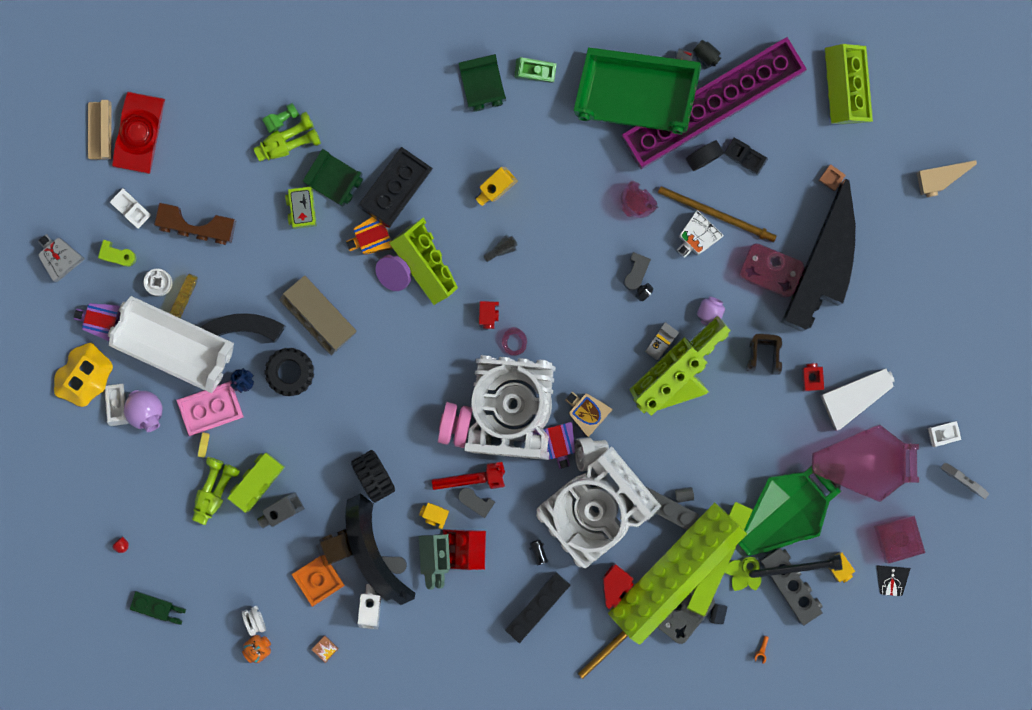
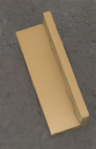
M109 100L88 103V158L90 160L112 159V102Z

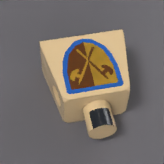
M572 391L565 399L573 407L568 414L587 437L594 432L613 410L587 393L582 398H579Z

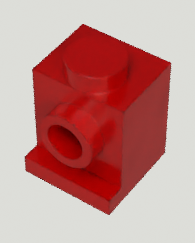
M480 301L479 325H483V329L495 328V321H499V310H495V307H499V302Z
M818 363L806 364V368H802L803 391L824 390L823 367H818ZM810 374L815 375L814 381L809 379Z

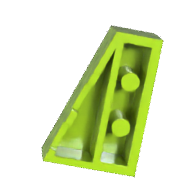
M261 453L254 461L256 465L244 473L242 476L244 479L240 484L237 483L232 488L231 494L227 498L245 513L251 511L285 468L283 464L269 453L264 455Z

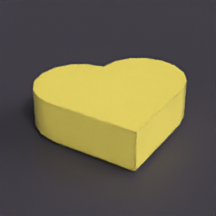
M202 432L197 457H205L209 433Z

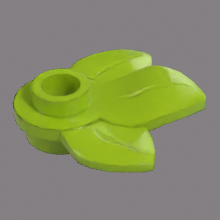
M746 557L742 561L733 560L725 570L726 574L733 576L732 587L734 591L742 590L748 585L756 591L761 584V577L751 578L749 576L750 571L760 569V564L754 557ZM752 563L753 569L748 570L746 565Z

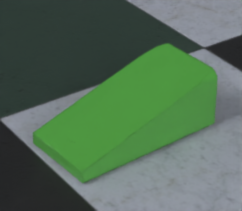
M519 57L516 59L514 77L554 82L557 63Z

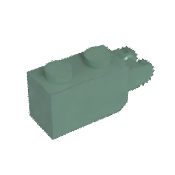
M448 534L419 536L421 574L425 576L426 588L431 590L436 586L438 589H442L445 585L444 573H448L450 570Z

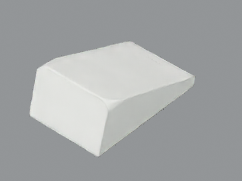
M124 384L106 386L107 423L109 426L128 424L124 415V404L126 402Z

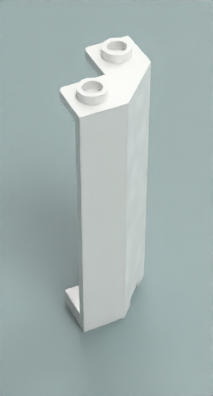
M132 296L121 304L119 312H121L120 321L115 327L112 326L108 333V337H110L109 346L205 391L212 393L223 377L222 371L225 364L229 363L232 357L234 343Z

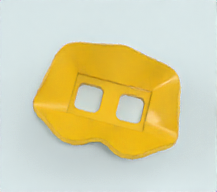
M92 343L76 347L69 353L67 364L59 368L55 374V396L80 407L87 406L92 399L104 391L113 368L111 361ZM85 360L94 365V369L89 375L80 370V366ZM74 376L83 381V385L78 391L69 386V382Z

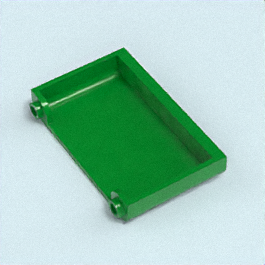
M588 47L573 111L581 121L595 120L666 130L681 135L687 132L701 71V63Z

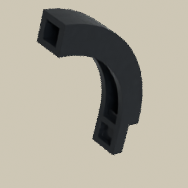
M245 313L219 317L200 328L219 337L233 332H253L277 342L286 326L265 316Z
M360 493L347 500L345 510L347 537L354 559L367 582L385 601L393 599L400 605L415 599L416 593L403 584L390 571L377 548L372 528L374 503Z

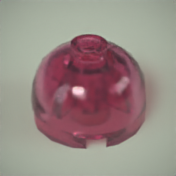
M630 181L622 191L620 197L621 204L623 205L622 210L629 217L645 218L658 208L656 206L657 202L646 189L644 191L639 189L640 184L635 181Z

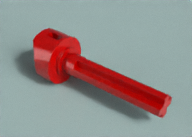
M503 462L488 463L486 472L433 479L432 488L437 490L488 482L490 489L505 487Z

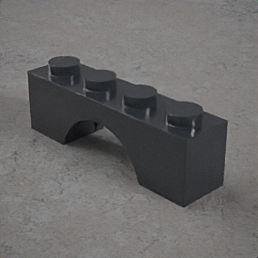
M555 572L529 604L506 627L505 631L520 644L571 586L570 583Z

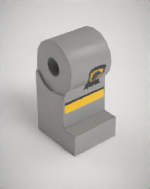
M665 322L645 352L658 361L679 332Z

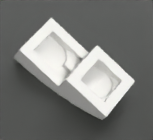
M123 188L110 201L138 229L151 216Z

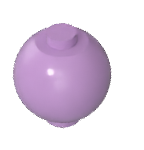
M135 390L131 392L124 404V415L128 423L135 428L145 429L148 433L160 427L159 420L163 412L160 399L149 391Z

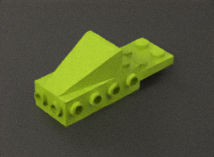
M719 316L711 321L691 341L686 337L679 341L629 389L634 397L633 401L644 414L648 412L652 416L658 410L706 395L709 392L695 374H699L705 369L708 362L704 356L709 355L714 350V346L719 341H724L731 331Z

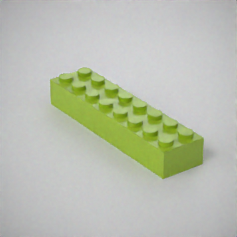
M714 502L629 590L615 608L613 607L607 614L630 639L640 645L747 533Z

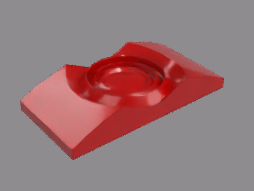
M127 92L121 113L119 133L115 143L113 167L147 174L151 173L165 99Z

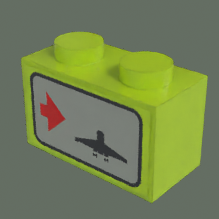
M312 187L288 189L285 199L286 205L290 206L291 213H288L289 225H292L294 229L317 226Z

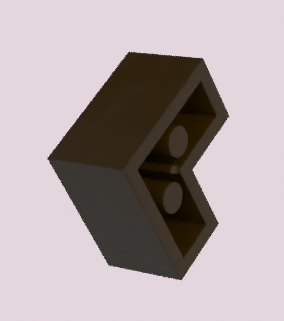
M346 529L337 532L335 537L330 534L319 540L320 543L316 545L325 567L353 555Z

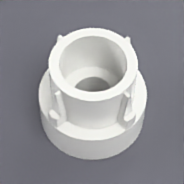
M591 438L576 440L575 460L579 471H588V466L609 449L606 440L593 441Z

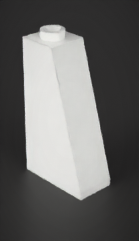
M887 369L880 370L820 395L835 431L842 429L894 387L892 382H895L891 371L888 372Z

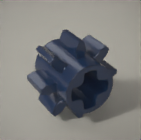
M244 368L242 370L238 369L231 375L230 380L233 383L230 386L240 393L243 391L247 392L253 387L254 381L251 378L254 375Z

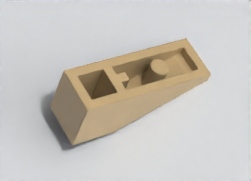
M977 161L917 172L921 195H927V198L938 196V192L944 190L977 164Z

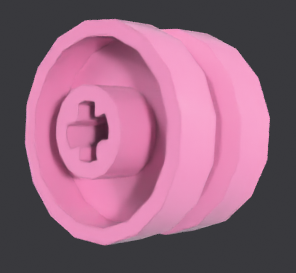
M446 402L444 414L442 413L439 425L438 443L448 445L452 434H455L454 446L465 448L473 412L472 407L463 406L458 417L456 416L457 405Z

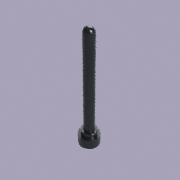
M834 555L826 561L752 570L749 572V576L757 578L825 568L839 571L843 570L841 555Z

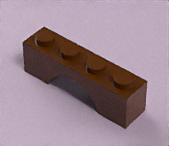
M159 203L154 225L159 227V231L170 233V230L178 231L177 235L189 237V234L197 235L196 239L207 241L208 238L215 239L217 244L226 245L227 242L232 243L236 220L215 215L206 225L193 226L184 220L181 208Z

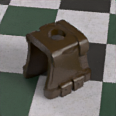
M755 334L749 345L751 347V355L746 366V372L754 373L756 369L757 344L773 345L772 375H780L782 371V362H779L782 338L771 334Z

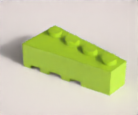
M423 217L402 231L390 242V245L397 255L407 263L412 276L432 304L435 305L449 297L458 287L448 266L443 264L442 254L440 250H436L432 242L434 237L431 232L428 233L425 227L426 221Z

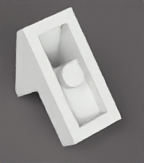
M957 421L927 428L932 447L961 440Z

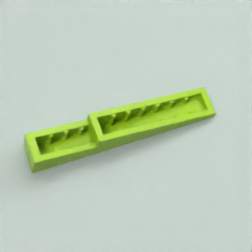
M735 502L728 515L744 530L753 510ZM736 546L697 585L686 609L703 617L706 615Z

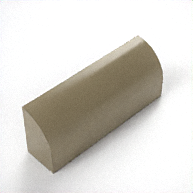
M303 276L291 286L279 299L331 356L357 332L306 276Z

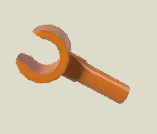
M764 636L760 650L754 655L755 661L759 655L764 656L762 664L766 662L765 650L769 639L767 636Z

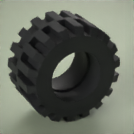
M282 348L277 350L269 357V361L265 365V379L270 388L278 394L285 396L299 395L312 384L314 366L307 354L298 349ZM285 361H294L300 366L301 375L294 383H285L279 377V367Z
M370 450L351 461L352 468L371 501L376 503L395 492V486L375 451Z

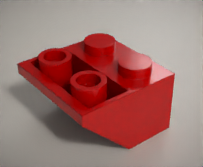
M443 529V534H448L450 569H485L486 531Z
M613 563L602 577L606 607L608 609L612 606L615 608L622 600L621 594L624 591L627 593L634 585L632 582L634 578L616 563Z

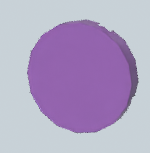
M388 254L377 262L375 269L377 278L387 289L401 291L410 284L411 271L402 258Z

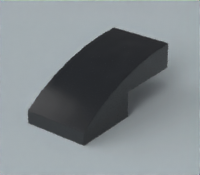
M735 137L724 152L726 156L756 175L760 173L768 160L767 157Z

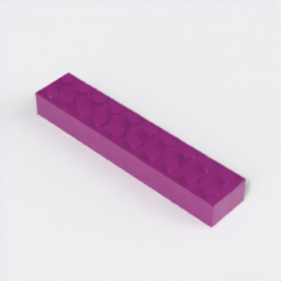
M786 37L696 90L687 132L678 135L671 131L636 126L622 134L621 138L640 170L802 75L807 69L790 40Z

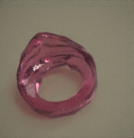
M511 327L503 335L502 345L508 354L517 356L525 351L527 337L522 330L517 327ZM518 334L522 339V347L519 350L513 351L508 347L507 340L509 335Z

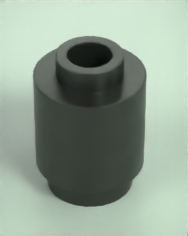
M701 40L693 50L696 53L695 56L708 67L711 65L715 67L722 59L719 57L721 52L708 41Z

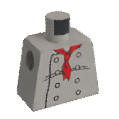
M46 234L38 240L44 248L38 256L55 282L60 281L85 260L82 255L61 238L52 241Z

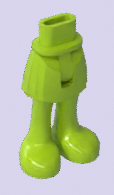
M307 112L301 114V121L296 126L282 132L276 130L263 142L261 141L259 146L253 148L259 162L265 159L271 160L287 156L290 150L307 143H312L315 146L321 144L315 129L310 130L307 134L297 139L286 142L287 139L314 128Z
M207 457L206 464L210 467L209 475L202 490L197 491L193 509L195 513L192 520L202 525H206L208 519L212 518L213 514L223 502L221 496L229 480L232 477H237L240 473L239 469L225 464L218 485L214 492H211L217 475L224 462L212 457Z

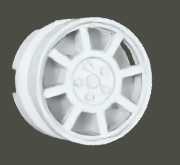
M152 269L144 277L145 289L154 296H164L172 288L171 276L162 269Z
M257 606L252 607V610L248 611L246 609L242 611L243 620L250 636L256 635V632L259 631L261 633L266 631L261 612H257Z

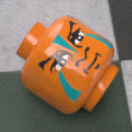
M254 635L243 644L242 654L250 663H260L270 655L271 649L269 646L271 642L266 636Z

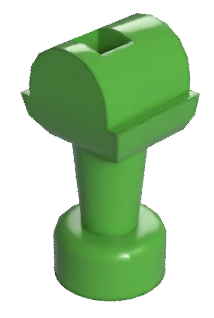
M293 103L286 106V111L277 115L269 114L262 119L269 133L284 126L283 122L288 118L292 117L295 119L300 116Z

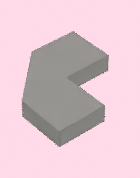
M947 463L942 465L941 469L950 477L964 484L971 492L983 499L987 498L989 494L981 485L970 480L964 473Z

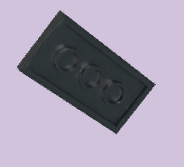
M401 147L358 204V207L390 228L433 168Z

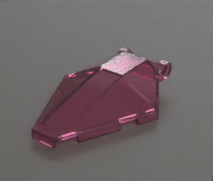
M876 425L812 453V473L877 502H881L904 483L919 482V477H917V450H919V444H905L881 425ZM906 450H909V477H906Z

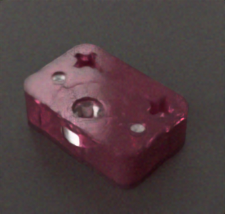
M756 243L749 248L739 275H741V280L787 298L795 293L804 271V264L800 260ZM777 257L780 265L774 267L772 266L773 262H771V259ZM753 268L752 272L756 275L748 277L746 270ZM787 282L790 290L788 289L784 292L780 284Z

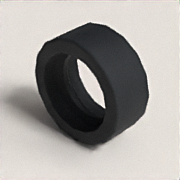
M715 140L686 157V161L692 171H696L724 154V151L718 141Z

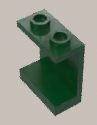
M496 54L458 63L469 110L473 109L476 112L484 110V106L492 105V107H498L503 105V102L506 101Z
M322 149L303 179V183L343 207L344 204L348 205L354 195L351 193L354 188L358 189L363 182V178H361L363 174Z

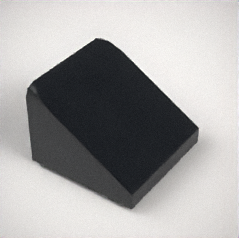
M715 603L711 610L709 621L714 624H724L727 606Z

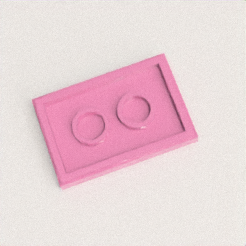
M232 381L218 385L212 393L204 390L176 400L189 436L244 418L235 390L230 386Z

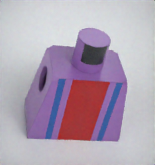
M89 303L87 311L76 309L74 320L83 322L82 330L109 341L108 333L112 326L115 327L120 319V306Z
M572 422L543 429L549 436L547 449L549 460L556 458L559 469L569 467L568 455L575 453Z

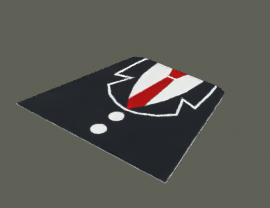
M876 565L880 594L902 596L911 568Z

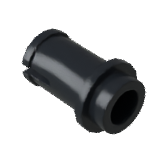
M541 540L531 542V547H529L533 551L537 565L548 562L543 549L544 543H541Z

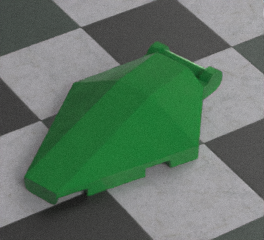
M817 462L813 463L804 472L769 476L744 528L747 535L738 543L748 556L820 536L829 502L841 490L835 487L819 469L820 466ZM812 473L830 492L827 496L810 477Z

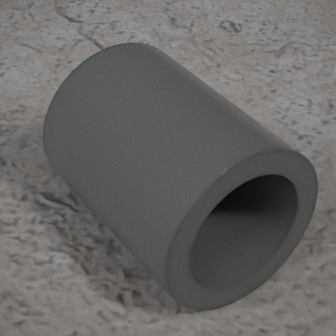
M693 488L676 489L677 503L694 500Z

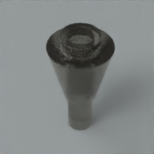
M506 234L492 251L484 255V258L489 262L496 256L517 251L516 246L518 244L513 236L509 237Z

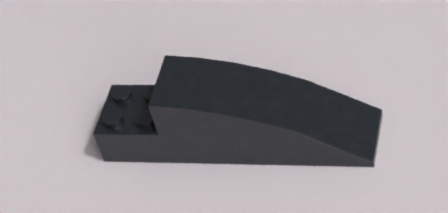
M848 179L842 181L781 321V323L799 331H805L812 327L815 317H812L813 313L819 310L822 299L839 306L843 304L848 290L853 268L856 235L850 180Z

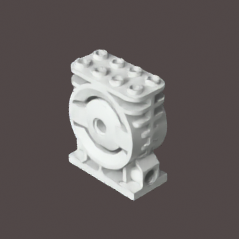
M480 355V359H476L478 368L475 370V375L477 377L472 394V411L477 422L469 428L468 443H465V451L477 454L549 460V452H547L549 436L543 428L551 415L552 383H554L553 371H555L556 367L545 360H536V363L529 361V359L518 358L517 362H515V360L508 357H499V360H496L492 356ZM511 380H521L530 384L534 388L536 393L539 394V398H535V395L532 392V390L520 383L505 384L496 392V394L487 393L488 390L496 391L505 382ZM516 399L518 406L512 409L510 404L512 400ZM485 411H494L496 417L502 423L510 426L524 425L525 423L530 421L534 415H536V417L526 427L520 429H508L499 424L495 419L494 415H486ZM491 436L501 438L502 444L499 446L491 445ZM526 440L524 449L514 447V441Z
M611 446L588 466L587 473L575 477L544 501L536 509V516L542 523L547 525L550 534L561 542L563 550L571 554L575 564L580 568H587L625 536L630 526H640L651 518L661 505ZM574 497H575V498H576V502H575L574 511H573V502H574ZM618 505H619L620 511H621V514H620L621 522L617 519V515H618ZM592 506H597L600 513H595Z

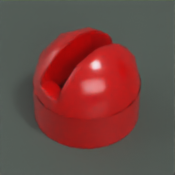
M122 536L114 543L112 548L118 553H124L127 551L129 544Z

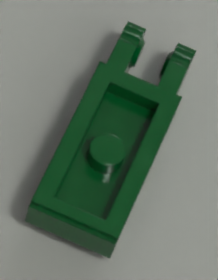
M135 591L129 609L179 625L182 624L183 620L169 616L171 609L178 613L186 612L185 608L174 605L172 602L139 591Z

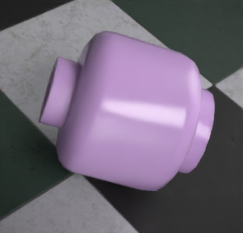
M714 297L702 300L697 311V315L701 319L700 322L707 326L717 316L722 319L725 307L721 300Z

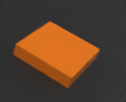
M320 556L291 574L312 607L345 586L332 564L325 567Z

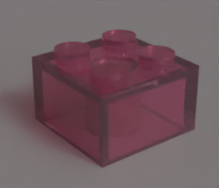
M910 515L874 526L885 563L889 564L925 553L915 516Z

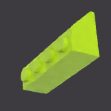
M840 44L826 47V77L828 80L831 124L873 122L866 46Z

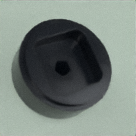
M649 283L638 287L635 297L640 302L644 301L651 295L654 288Z

